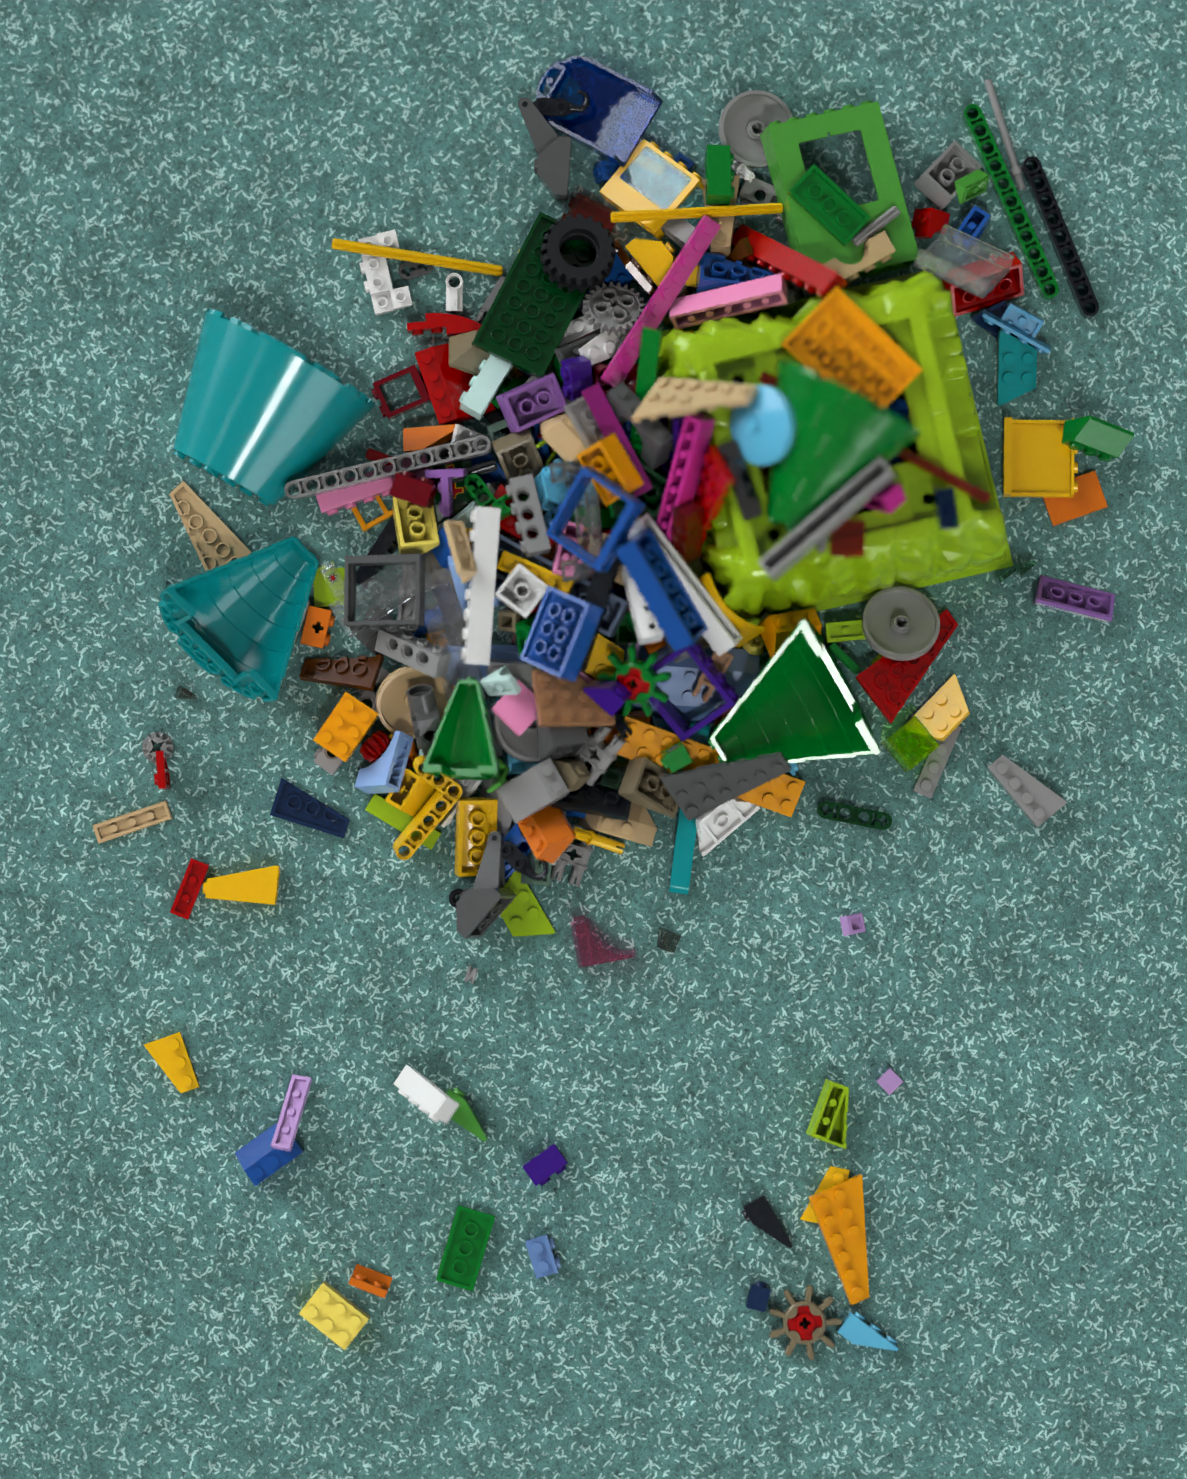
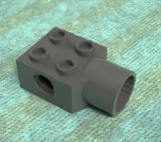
M419 684L409 688L406 691L418 750L422 749L424 756H426L435 739V734L441 720L433 687L429 684Z

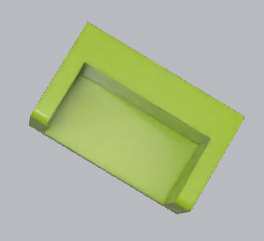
M862 620L824 624L826 644L866 640L862 630Z

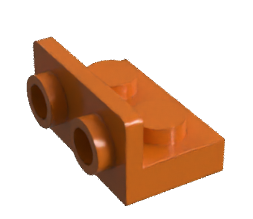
M356 1264L348 1284L385 1298L392 1277Z

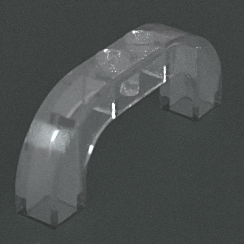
M573 461L549 464L551 483H561L569 489L576 479V474L580 472L583 466ZM590 482L574 513L578 544L598 558L603 545L598 494L593 483ZM577 556L571 561L561 562L563 582L587 579L594 574L595 569Z

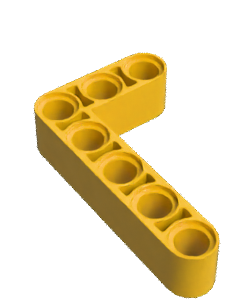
M417 756L413 760V768L418 776L437 790L394 841L393 850L401 860L409 859L458 801L463 791L456 779L442 775L439 781H433L434 775L419 770L418 767L424 763L425 756ZM451 786H457L454 792H448ZM444 801L442 807H436L437 802ZM426 816H432L429 822H423ZM414 831H420L417 837H411V834ZM401 846H407V849L404 852H399V848Z

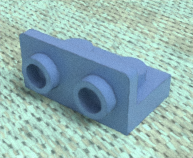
M548 1234L525 1241L536 1279L559 1273L558 1268L561 1267L559 1257H554L552 1249H555V1244L552 1237L548 1238Z

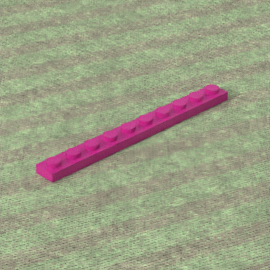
M703 215L601 376L600 379L612 388L624 381L638 359L643 327L657 329L721 228L719 224L707 215Z

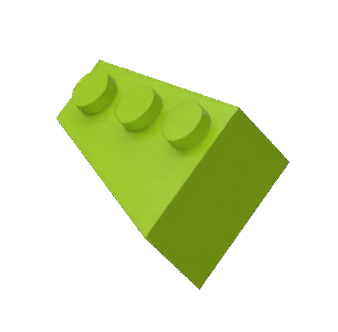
M829 1079L825 1080L806 1134L846 1149L849 1087Z

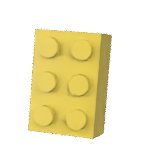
M326 1281L321 1284L299 1312L303 1318L344 1350L370 1318L369 1315Z

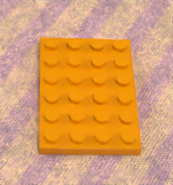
M838 287L781 343L803 367L817 372L823 379H831L872 400L877 407L886 408L923 370Z

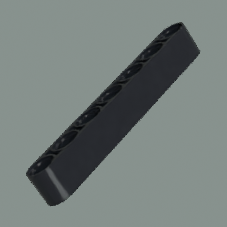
M609 537L605 538L602 549ZM618 554L608 572L594 570L585 601L604 608L581 665L580 671L585 672L621 564Z

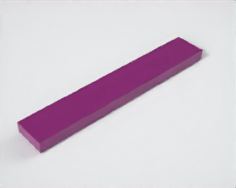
M599 383L581 391L604 438L615 433L643 480L644 484L633 490V495L637 497L652 489L653 487Z

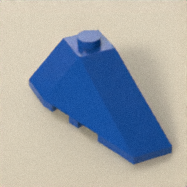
M705 252L698 263L696 293L764 278L774 274L757 267L751 269L743 266V262L738 260L736 262L725 259L726 256Z

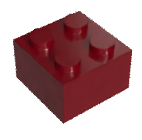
M402 471V474L396 473L389 495L432 509L438 491V486L434 485L435 481L423 477L417 480V475Z

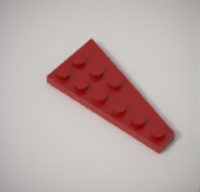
M716 444L708 445L707 452L704 454L703 469L700 470V482L696 487L697 495L693 501V512L689 518V529L686 532V541L690 544L692 550L701 549L707 537L706 530H710L712 527L711 520H716L724 504V495L729 494L730 489L728 487L735 482Z
M947 609L939 614L940 630L936 642L923 656L907 661L893 660L883 656L855 677L889 724L895 719L910 694L914 691L944 644L958 626V623Z

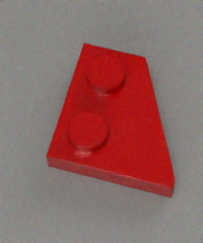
M155 751L157 774H154V783L158 786V789H171L169 767L166 758H164V751Z

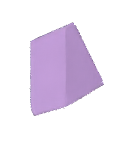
M862 913L839 917L843 936L866 932Z
M891 1068L876 1081L889 1095L903 1083Z

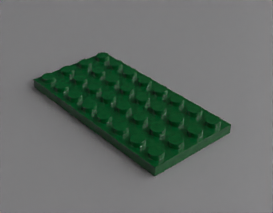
M539 212L472 342L473 346L537 378L544 376L555 354L554 350L558 349L588 290L586 288L584 293H579L576 289H574L573 293L568 292V288H558V283L556 281L552 283L548 279L549 274H544L542 270L543 265L540 262L541 246L549 227L555 225L557 220L542 212ZM581 240L567 241L560 248L562 258L568 264L575 267L589 266L596 259L593 248Z

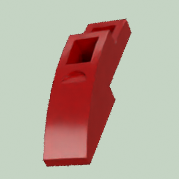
M425 313L426 321L407 323V331L412 333V336L424 335L423 332L431 331V334L443 333V330H446L447 337L475 330L478 331L481 324L466 317L453 314Z

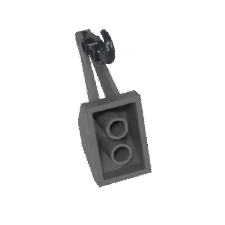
M582 90L577 91L578 94L584 97L582 105H574L565 99L540 97L534 102L529 98L523 97L518 102L519 110L539 157L534 162V174L538 175V180L555 200L567 201L572 139L571 137L558 136L543 116L564 117L587 110L590 104V97Z
M493 831L489 834L473 889H465L460 894V899L456 902L457 931L464 939L481 938L517 896L509 887L505 888V860L515 871L527 875L535 881L543 880L548 874V864L544 860L542 861L543 872L536 874L533 871L529 858L513 842L505 841V836L500 831Z

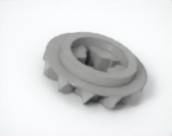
M161 732L147 735L142 745L144 756L149 761L156 763V753H151L152 749H154L152 742L154 741L157 744L163 743L161 750L164 751V758L168 760L173 752V743L170 737Z

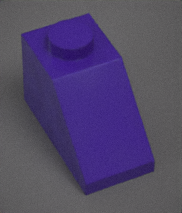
M592 680L583 689L611 717L632 695L618 681Z

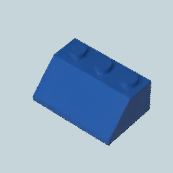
M277 1123L235 1152L243 1170L255 1186L305 1151L296 1137L291 1152L273 1149L271 1143Z

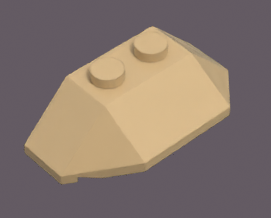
M559 413L539 422L542 438L568 465L581 470L583 466L576 455L586 450V447L567 413Z
M631 802L628 821L586 814L585 818H579L577 824L580 827L652 847L657 830L647 809Z

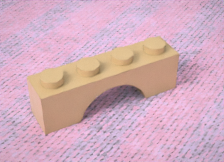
M883 231L864 243V255L859 263L845 264L833 258L822 265L838 272L845 280L848 279L851 282L858 278V273L863 270L867 273L876 268V263L881 261L884 264L891 260V255L896 250L886 232Z

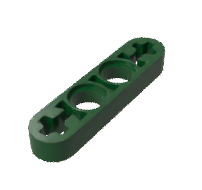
M829 801L821 802L817 807L818 815L824 819L879 830L888 829L892 824L891 816L885 812ZM827 804L829 809L835 810L834 806H838L836 818L832 817L834 813H827L826 816L823 815V811H820V808ZM847 808L850 811L848 819L840 817L839 812L841 809ZM861 812L869 814L868 822L861 823L858 816ZM872 813L877 814L875 818L879 819L882 816H886L885 819L888 820V824H884V827H881L879 822L874 821V826L870 825L873 820Z

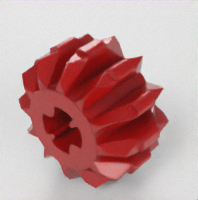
M377 731L361 746L360 753L363 755L362 757L370 763L376 762L388 748L391 739L383 731Z

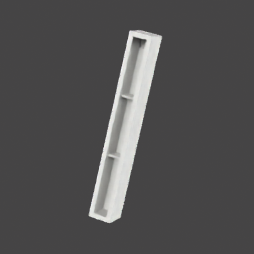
M476 506L474 510H471L470 514L473 530L469 532V542H472L471 550L477 573L469 580V587L465 590L467 609L464 608L463 620H466V628L462 630V640H465L464 648H461L460 654L464 664L490 665L501 508Z
M646 513L636 520L627 539L637 532L648 527L651 528L708 627L702 636L708 641L711 649L718 656H721L737 645L743 637L653 519Z

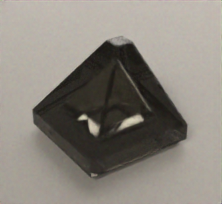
M178 686L174 698L196 699L197 695L182 686Z
M659 927L657 947L674 953L681 935Z

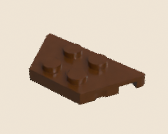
M616 240L614 246L616 254L627 270L652 297L658 287L650 276L642 270L643 268L636 259L631 257Z

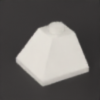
M518 563L497 590L494 597L511 610L527 618L544 596L548 585Z

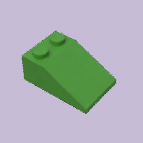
M450 1087L446 1094L459 1103L450 1119L485 1142L488 1135L468 1099L464 1097L465 1092L458 1087L454 1089Z

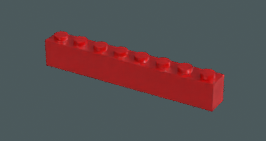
M743 224L733 235V249L741 239L748 237L754 253L746 258L749 262L753 263L755 261L762 269L767 267L774 275L782 273L784 280H791L799 288L803 286L811 294L815 292L823 300L836 287L842 291L847 285L845 279L838 272Z

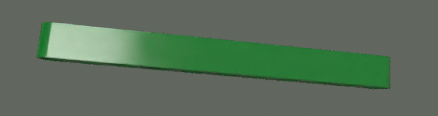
M970 104L963 112L964 123L986 173L989 175L990 182L1036 287L1043 299L1052 300L1059 292L1058 283L982 110L978 105ZM972 110L976 112L977 117L972 119L968 117L967 112ZM981 128L985 134L978 136L975 133V129ZM983 146H990L992 153H985L982 149ZM997 163L1000 166V170L993 171L990 164ZM1005 181L1008 187L1001 189L998 186V182ZM1012 198L1015 201V206H1008L1006 199ZM1014 216L1022 217L1023 223L1016 224L1013 219ZM1024 233L1029 234L1031 241H1023L1021 235ZM1029 252H1037L1038 259H1031ZM1037 269H1044L1046 276H1038ZM1051 286L1054 289V294H1046L1045 287Z

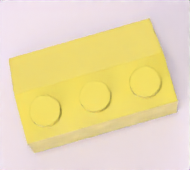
M393 497L392 511L399 554L423 555L439 545L434 506H432V509Z

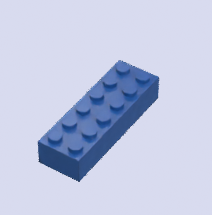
M650 527L631 535L616 549L619 559L628 570V575L635 582L638 592L643 596L649 611L653 613L659 628L664 632L668 644L676 652L694 644L708 627Z

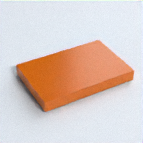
M1095 471L1074 478V481H1078V492H1074L1073 498L1043 497L1052 526L1108 507Z

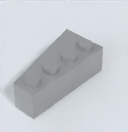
M1004 755L999 756L986 767L1035 827H1039L1068 803Z

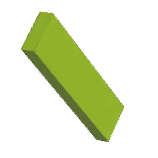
M378 794L373 795L365 809L401 832L414 818L385 801V798ZM434 829L422 845L432 850L441 832ZM414 831L411 837H417L420 831Z

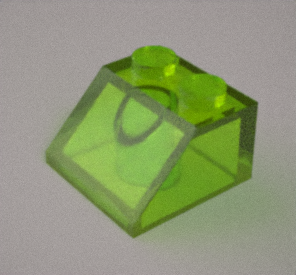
M916 716L912 717L881 742L905 772L912 770L940 746Z

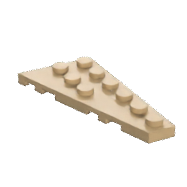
M659 377L631 418L634 423H639L641 419L649 418L651 421L657 420L658 416L668 415L670 418L695 414L700 409L713 411L716 407L724 405L726 408L749 405L757 394L758 389L756 385Z
M184 481L169 494L205 571L225 565L230 561L252 553Z

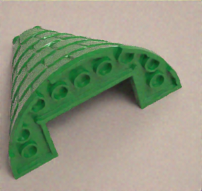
M780 359L777 364L776 388L787 397L792 406L795 417V434L788 453L779 462L770 465L766 507L767 520L776 525L779 522L786 525L785 530L792 533L879 456L887 463L902 452L905 447L918 439L921 432L916 428L913 429L912 424L881 406L877 407L872 400L831 379H823L820 374L790 361L786 363L785 360Z
M806 617L798 622L790 636L785 639L744 695L739 698L727 717L721 721L709 737L708 742L713 750L716 749L719 753L717 757L720 763L738 762V759L743 758L749 760L760 755L782 752L789 763L855 757L856 755H877L881 753L877 741L873 739L874 733L858 700L853 698V692L830 650L828 648L825 649L822 637Z

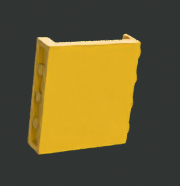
M1004 417L1003 497L1073 498L1074 492H1078V481H1074V473H1078V462H1074V454H1078V450L1069 449V446L1061 443L1064 424L1067 420H1012V417Z

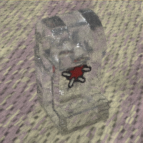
M333 560L319 567L333 597L338 599L344 596V578Z

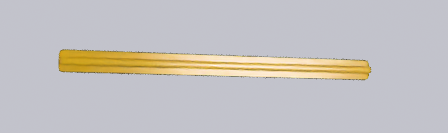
M764 203L611 212L610 219L612 223L702 218L703 215L708 217L779 214L783 213V204Z
M333 238L331 244L332 249L499 277L503 273V267L500 265Z

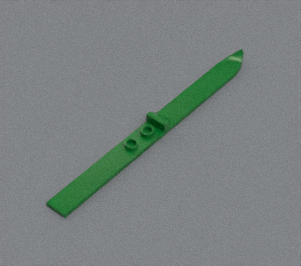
M645 326L642 329L635 393L641 402L657 381L662 331ZM632 424L631 438L628 441L638 460L647 465L640 457L643 447L641 436Z

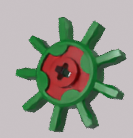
M635 644L629 646V660L625 662L613 651L609 653L606 658L617 670L615 673L600 671L597 679L618 681L632 693L623 707V716L626 717L632 709V704L640 703L645 715L649 717L654 712L648 700L651 696L664 703L670 697L667 693L656 688L657 682L669 680L672 674L671 672L655 673L651 665L658 657L656 651L648 657L646 662L637 659Z

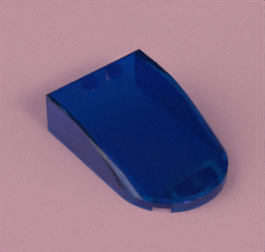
M570 56L569 59L557 61L542 76L537 87L536 99L540 97L565 99L574 105H582L584 97L577 92L582 90L589 95L590 104L587 110L580 113H573L564 117H543L553 128L571 137V139L596 154L624 168L662 105L663 100L653 90L588 57ZM547 83L551 89L547 95H544L543 91Z

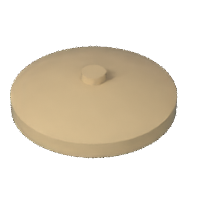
M409 666L395 670L383 680L377 691L376 709L380 721L392 733L402 731L415 738L406 691L412 686L419 684L431 685L434 690L440 720L442 721L445 715L444 710L453 693L448 680L444 676L433 678Z

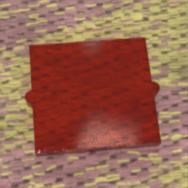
M848 519L831 533L830 556H845V558L864 557L865 522H851Z

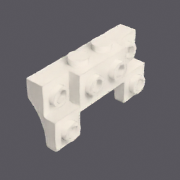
M396 230L358 239V242L400 249ZM361 254L363 262L359 264L362 274H366L367 278L364 286L366 293L370 292L375 315L386 314L413 306L408 286L393 289L387 259Z

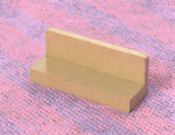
M446 520L443 525L457 575H460L461 582L467 583L477 573V568L463 521Z

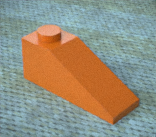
M455 424L403 428V451L410 453L443 445L452 439Z

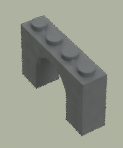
M624 382L608 391L607 400L620 425L630 421L639 432L643 443L640 456L652 470L668 461L673 436L658 420L650 421L649 418L641 419L639 423L633 422L631 417L642 402Z

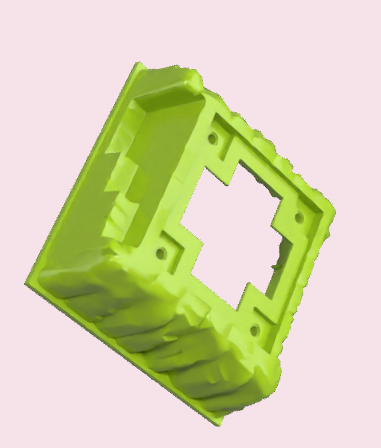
M942 266L842 290L852 302L923 369L904 389L913 429L916 428L921 432L920 437L916 439L920 459L889 466L897 476L891 482L899 483L903 487V493L907 500L891 514L875 510L850 516L828 535L824 553L817 551V545L779 579L774 581L759 565L758 561L791 532L785 530L786 525L780 522L776 525L767 520V495H765L759 465L751 464L744 459L763 514L745 521L732 485H729L730 492L728 495H724V504L716 520H711L712 527L710 530H706L707 537L699 550L707 571L706 573L711 574L718 594L725 604L743 620L759 625L769 615L815 608L816 612L867 601L878 592L890 587L918 589L1014 566L1005 531L1004 515L1000 510L967 372V365L962 351V344L956 326V319L952 311L950 291L944 290L942 287L941 274L944 273ZM815 295L800 299L781 308L724 317L715 321L708 320L702 324L682 328L684 331L693 330L694 333H687L675 328L662 331L657 380L659 377L732 383L733 378L740 377L743 380V384L770 385L776 388L777 364L780 359L785 360L786 363L790 361L801 365L781 343L809 316L823 299ZM724 405L716 407L713 411H707V409L698 410V412L702 411L716 419L709 445L716 444L718 448V446L732 441L730 420L733 407L726 408ZM668 417V432L672 435V420ZM931 495L933 503L930 505L925 504L923 496ZM692 503V507H691V510H690L689 518H690V516H692L693 503ZM772 530L777 531L779 539L771 540L768 533Z

